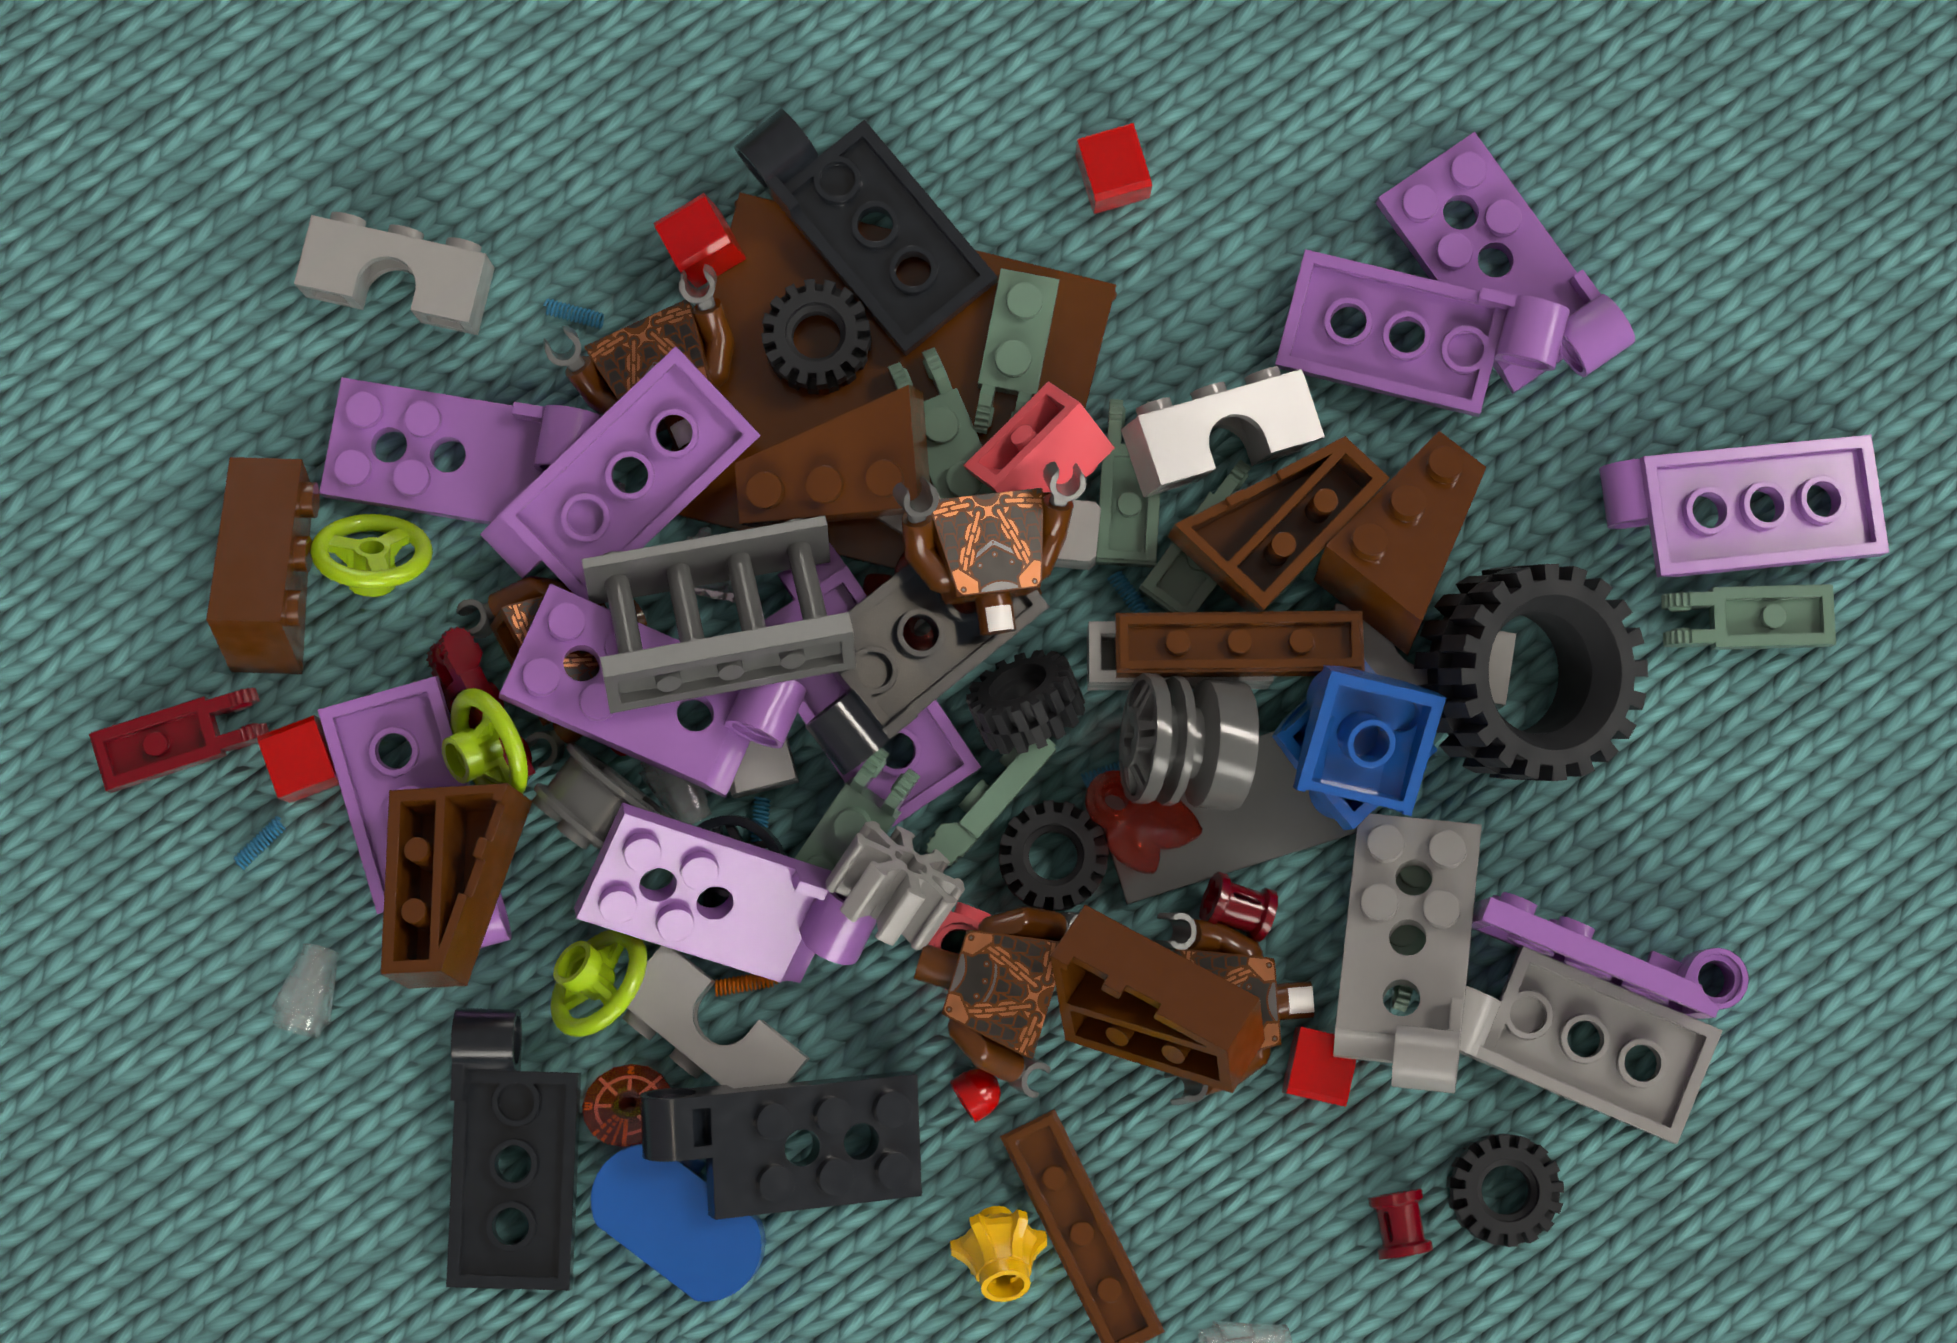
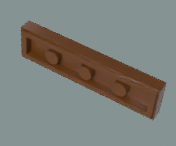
M1363 611L1115 614L1116 678H1136L1142 673L1159 674L1162 678H1169L1171 676H1316L1323 670L1324 665L1343 666L1365 671Z
M1055 1109L1001 1135L1000 1138L1101 1343H1144L1164 1333L1165 1331Z

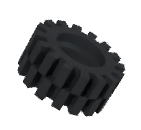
M815 279L804 280L805 286L796 288L793 283L785 288L786 294L781 299L776 295L771 301V311L769 314L765 313L762 322L764 332L761 333L762 343L774 373L780 380L784 378L788 381L789 387L799 391L800 387L805 388L809 394H819L820 389H829V393L838 391V385L845 381L849 385L856 379V372L859 368L864 369L868 361V351H871L869 321L861 302L857 303L853 293L846 287L840 290L836 288V283L833 281L825 280L824 285L815 283ZM810 316H825L831 319L840 330V341L837 348L826 357L809 358L801 354L794 345L795 329L801 321Z
M1034 650L1029 658H1026L1024 652L1014 655V662L1007 664L1005 660L996 663V671L985 670L979 675L981 682H973L969 687L971 693L966 694V701L983 742L987 745L988 749L993 752L999 749L1000 754H1009L1015 747L1018 754L1028 752L1029 745L1036 743L1038 749L1048 745L1047 738L1053 736L1059 740L1066 735L1064 727L1074 728L1079 723L1077 716L1084 715L1085 700L1068 659L1064 655L1060 657L1058 652L1052 650L1046 656L1043 650Z
M1047 800L1034 806L1032 804L1024 808L1016 817H1013L1002 835L999 847V866L1002 878L1005 880L1011 893L1029 907L1049 911L1072 909L1090 898L1105 876L1109 853L1104 832L1101 826L1097 825L1092 819L1091 814L1085 809L1082 811L1075 807L1073 803ZM1047 833H1059L1066 836L1072 841L1077 851L1075 868L1068 876L1059 880H1048L1039 876L1030 864L1029 851L1032 844L1037 838Z
M1503 1133L1482 1136V1139L1470 1142L1463 1148L1465 1151L1462 1155L1455 1157L1451 1164L1454 1169L1451 1177L1447 1176L1446 1187L1450 1188V1197L1447 1198L1449 1206L1454 1210L1457 1216L1455 1219L1461 1227L1466 1228L1471 1235L1482 1241L1506 1247L1519 1246L1518 1244L1524 1242L1531 1243L1539 1239L1537 1235L1542 1231L1548 1232L1554 1225L1552 1219L1555 1213L1560 1214L1563 1203H1559L1560 1192L1564 1193V1182L1559 1181L1557 1174L1560 1169L1556 1161H1552L1548 1157V1151L1541 1145L1531 1142V1139ZM1502 1165H1509L1518 1169L1525 1177L1528 1185L1526 1201L1517 1211L1509 1214L1494 1212L1486 1205L1482 1196V1183L1485 1176L1492 1169Z

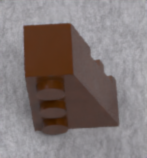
M906 385L736 462L735 474L739 524L758 528L784 523L791 519H808L825 516L827 522L903 515L906 511L893 497L895 485L901 482L908 489L911 501L916 499L921 493L920 477L923 476L930 482L923 392L911 385Z
M1438 431L1325 546L1314 581L1351 611H1363V620L1408 655L1484 475L1486 466L1442 432Z
M1344 436L1278 470L1270 477L1226 497L1225 500L1210 508L1174 524L1167 537L1246 612H1263L1390 478Z
M229 458L206 620L231 672L303 674L308 572L312 566L310 527L311 518H317L320 494L318 483L310 482L302 459Z
M508 783L389 790L381 975L408 989L468 985L533 801Z
M1084 905L1050 955L1066 1041L1230 1093L1234 1092L1265 1041L1259 997L1087 905Z

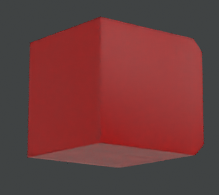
M1134 123L1077 139L1075 156L1094 214L1150 198L1152 190L1151 177Z
M705 193L653 223L681 274L683 270L686 272L687 280L697 289L708 283L703 271L704 264L713 267L718 277L747 259L723 214Z
M313 715L257 736L258 744L278 799L292 803L339 785L319 717Z
M1295 1027L1282 1093L1346 1107L1357 1059L1333 1056L1335 1034L1305 1027Z

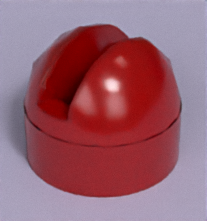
M981 1069L963 1072L949 1081L974 1123L991 1114L999 1103L1001 1090L997 1078Z

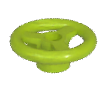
M360 514L338 519L322 528L312 541L310 554L315 567L327 578L348 586L351 591L358 595L378 597L390 593L396 586L407 583L422 574L431 562L433 548L426 533L407 520L383 514ZM359 532L386 533L378 538L367 537L360 540L344 537ZM411 543L415 550L413 557L406 563L396 567L395 556L403 546ZM329 553H335L347 564V567L333 560Z
M476 688L463 690L456 696L451 708V730L453 735L444 738L442 741V755L447 769L454 779L462 784L473 781L475 785L508 783L523 794L528 781V765L522 740L512 719L502 705L487 692ZM471 707H476L483 712L482 721L476 729L469 727ZM499 737H500V739H501V741H502V743H503V746H504V749H505V752H506V755H507L509 767H508V765H507V763H506V761H505V759H504V757H503V748H502L501 742H500V740H499Z
M609 929L600 932L588 941L574 942L561 953L553 970L556 983L552 991L550 1010L554 1024L562 1033L572 1037H584L595 1034L613 1023L626 1010L636 996L646 972L647 951L643 940ZM625 947L629 955L628 968L620 987L617 989L614 985V969ZM587 999H600L604 1004L595 1013L580 1019L572 1017L569 1010Z

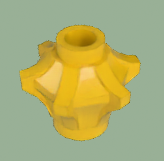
M1003 1206L985 1208L969 1218L971 1228L964 1236L950 1241L951 1256L965 1263L970 1269L971 1275H974L976 1281L980 1283L981 1292L987 1299L996 1302L1016 1300L1026 1294L1030 1288L1033 1262L1037 1255L1047 1246L1046 1231L1032 1229L1027 1224L1028 1215L1026 1211L1017 1209L1012 1213Z

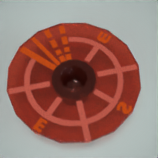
M628 1064L613 1067L598 1076L588 1088L582 1105L584 1122L592 1135L605 1144L620 1147L642 1144L640 1094L650 1090L670 1088V1086L660 1073L648 1066Z

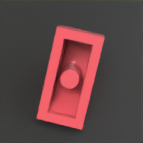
M1048 381L963 466L971 475L996 493L1042 488L1043 492H1051L1043 478V470L1050 462L1057 464L1059 478L1056 483L1064 484L1072 478L1075 463L1078 464L1086 478L1096 470L1098 465L1115 447L1079 401Z

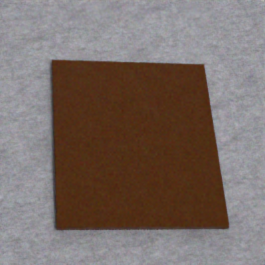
M740 192L734 204L735 212L730 229L747 259L717 277L713 298L721 300L735 340L729 379L720 387V392L761 436L677 516L737 531L752 529V527L739 524L735 463L895 391L896 388L887 367L898 362L902 364L903 368L907 369L913 383L912 387L923 392L924 401L938 396L939 394L933 380L926 373L922 352L934 347L945 368L952 389H958L974 426L981 391L978 388L979 375L1001 268L1059 279L1058 293L1038 391L1049 381L1079 401L1086 409L1112 302L1117 297L1116 284L975 250L997 275L996 284L907 356L901 352L865 309L870 326L871 351H868V361L864 369L859 368L856 372V379L849 385L846 381L838 385V391L829 393V389H820L819 394H809L805 388L800 387L799 391L789 387L788 381L784 378L780 380L774 373L762 343L761 333L764 332L762 324L765 313H770V303L777 295L781 299L786 294L785 288L793 283L796 288L805 286L804 280L815 279V283L824 285L825 280L835 282L836 288L843 290L844 287L848 289V287L774 200ZM860 222L858 227L860 234L870 241H881L888 237L892 229ZM910 257L903 260L896 270L898 279L907 286H919L925 283L931 273L928 263L918 257ZM810 316L801 321L795 329L794 345L801 354L809 358H823L830 355L837 348L840 341V330L831 319L825 316ZM995 392L992 425L988 428L987 434L976 432L982 447L1011 419V414L1016 407L1017 395ZM672 445L671 451H676L674 446ZM1043 492V496L1045 497L1051 492ZM876 518L827 522L829 543L839 556L898 571L908 564L905 558L903 535ZM1037 589L1039 594L1042 595L1041 589Z

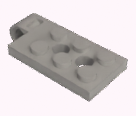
M1522 946L1519 947L1499 999L1466 986L1460 1054L1667 1142L1678 1144L1723 1030ZM1579 1021L1591 1023L1599 1032V1046L1588 1057L1576 1055L1568 1045V1032ZM1637 1045L1648 1047L1654 1053L1657 1062L1654 1074L1644 1081L1633 1079L1625 1068L1626 1054Z

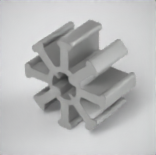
M865 822L826 879V888L831 893L837 892L847 897L840 907V911L850 921L856 922L858 918L871 916L876 919L878 932L875 937L878 940L893 946L902 934L911 943L913 949L921 950L929 944L965 890L964 883L959 878L954 879L943 874L950 861L937 849L925 855H919L915 852L912 843L915 835L912 832L897 826L889 837L877 822Z

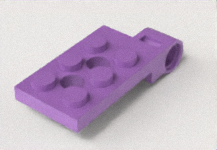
M1305 249L1275 366L1290 372L1302 369L1303 374L1306 376L1480 417L1494 360L1536 370H1555L1570 310L1561 304L1542 298L1515 295L1481 287V291ZM1345 307L1359 310L1366 319V326L1363 332L1354 338L1338 336L1331 327V319L1338 310ZM1410 321L1420 326L1425 338L1421 347L1409 353L1395 349L1389 340V333L1396 324Z
M439 676L318 709L377 914L384 911L389 790L470 785L469 782L462 784L455 780L443 759L442 741L444 738L453 735L451 730V718ZM390 733L404 736L411 745V758L402 768H391L380 759L378 752L379 744ZM501 892L481 948L505 942L512 938L509 918Z

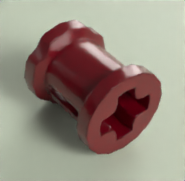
M1218 871L1209 880L1203 894L1199 918L1215 925L1218 922L1245 931L1247 937L1260 942L1267 936L1273 925L1278 907V895L1276 891L1266 887L1259 892L1232 883L1227 874Z
M1422 1189L1406 1190L1368 1198L1369 1206L1376 1209L1383 1246L1378 1249L1379 1260L1433 1251L1432 1241L1425 1239L1418 1204L1423 1199Z

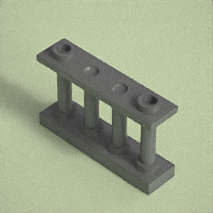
M825 516L791 519L780 524L623 552L611 551L601 556L581 559L589 601L596 604L609 603L618 654L600 657L610 714L856 668L854 632L849 612L827 615L815 566L830 562L828 525ZM791 570L803 620L766 627L755 576ZM731 581L741 632L705 638L694 587ZM670 591L680 643L643 649L633 598Z

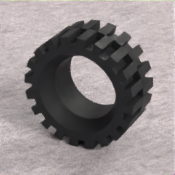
M1559 564L1497 567L1482 570V575L1467 576L1455 584L1460 594H1444L1434 607L1444 617L1442 620L1425 621L1420 636L1432 641L1430 652L1415 653L1414 669H1427L1428 684L1417 686L1438 692L1446 697L1436 733L1448 734V737L1439 746L1449 757H1466L1462 767L1474 773L1490 774V778L1564 781L1567 780V776L1582 777L1594 772L1595 769L1592 762H1609L1619 752L1610 740L1629 739L1637 726L1625 717L1628 710H1643L1647 693L1634 691L1635 677H1648V660H1634L1632 647L1644 644L1640 627H1624L1622 620L1633 612L1624 599L1605 600L1613 587L1602 578L1585 579L1587 570L1576 566L1559 567ZM1519 615L1532 620L1546 633L1557 656L1559 673L1556 694L1548 711L1536 724L1523 731L1513 727L1499 714L1494 704L1489 684V661L1496 635L1503 626Z

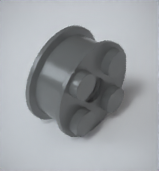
M569 742L566 746L571 756L548 785L537 783L534 787V791L537 794L532 799L533 803L546 815L559 823L556 827L561 833L585 850L590 844L601 850L622 802L671 818L668 813L633 783L574 742Z

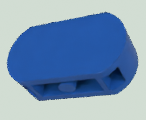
M642 1144L630 1146L617 1152L601 1167L592 1186L591 1210L594 1221L599 1228L695 1301L709 1302L727 1298L739 1291L753 1278L762 1263L765 1253L766 1238L761 1218L758 1215L715 1220L708 1215L707 1176L701 1173V1170L706 1165L704 1160L695 1159L674 1162L645 1160L642 1157Z

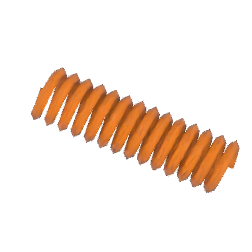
M751 973L749 976L746 974L745 977L743 975L741 977L733 976L732 979L729 977L728 980L726 978L719 981L716 979L715 996L718 997V990L722 997L723 992L725 996L727 995V990L728 994L731 995V989L732 993L735 994V987L739 994L740 989L742 993L744 992V987L745 991L748 992V985L750 991H752L753 988L757 990V986L760 990L761 984L762 988L765 989V982L767 988L770 987V984L771 987H774V982L776 985L778 982Z

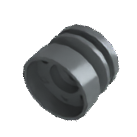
M1142 673L1137 676L1127 695L1119 737L1120 778L1125 796L1132 803L1148 804L1156 799L1161 805L1171 806L1178 803L1185 793L1187 802L1194 808L1230 811L1240 808L1248 796L1252 785L1259 750L1257 702L1251 687L1240 681L1205 678L1197 683L1192 692L1189 681L1182 676H1171L1166 680L1159 674Z

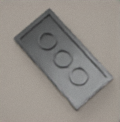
M1275 731L1259 736L1256 770L1249 794L1242 806L1233 811L1194 808L1187 802L1185 793L1178 803L1171 806L1161 805L1156 799L1148 804L1132 803L1125 796L1121 779L1091 788L1092 797L1127 905L1211 879L1218 871L1224 874L1231 873L1356 834L1357 826L1352 830H1343L1335 819L1322 815L1314 807L1308 790L1302 792L1293 788L1297 770L1272 737Z

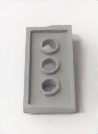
M1369 814L1357 826L1333 1056L1393 1063L1392 1087L1455 1094L1482 824ZM1419 866L1427 870L1432 877L1429 889L1423 894L1415 896L1402 892L1396 884V879L1404 868ZM1404 925H1412L1419 928L1426 937L1423 949L1409 956L1397 953L1390 944V937L1397 928ZM1407 985L1418 993L1420 1003L1413 1013L1407 1016H1397L1386 1009L1383 1003L1384 996L1394 986Z

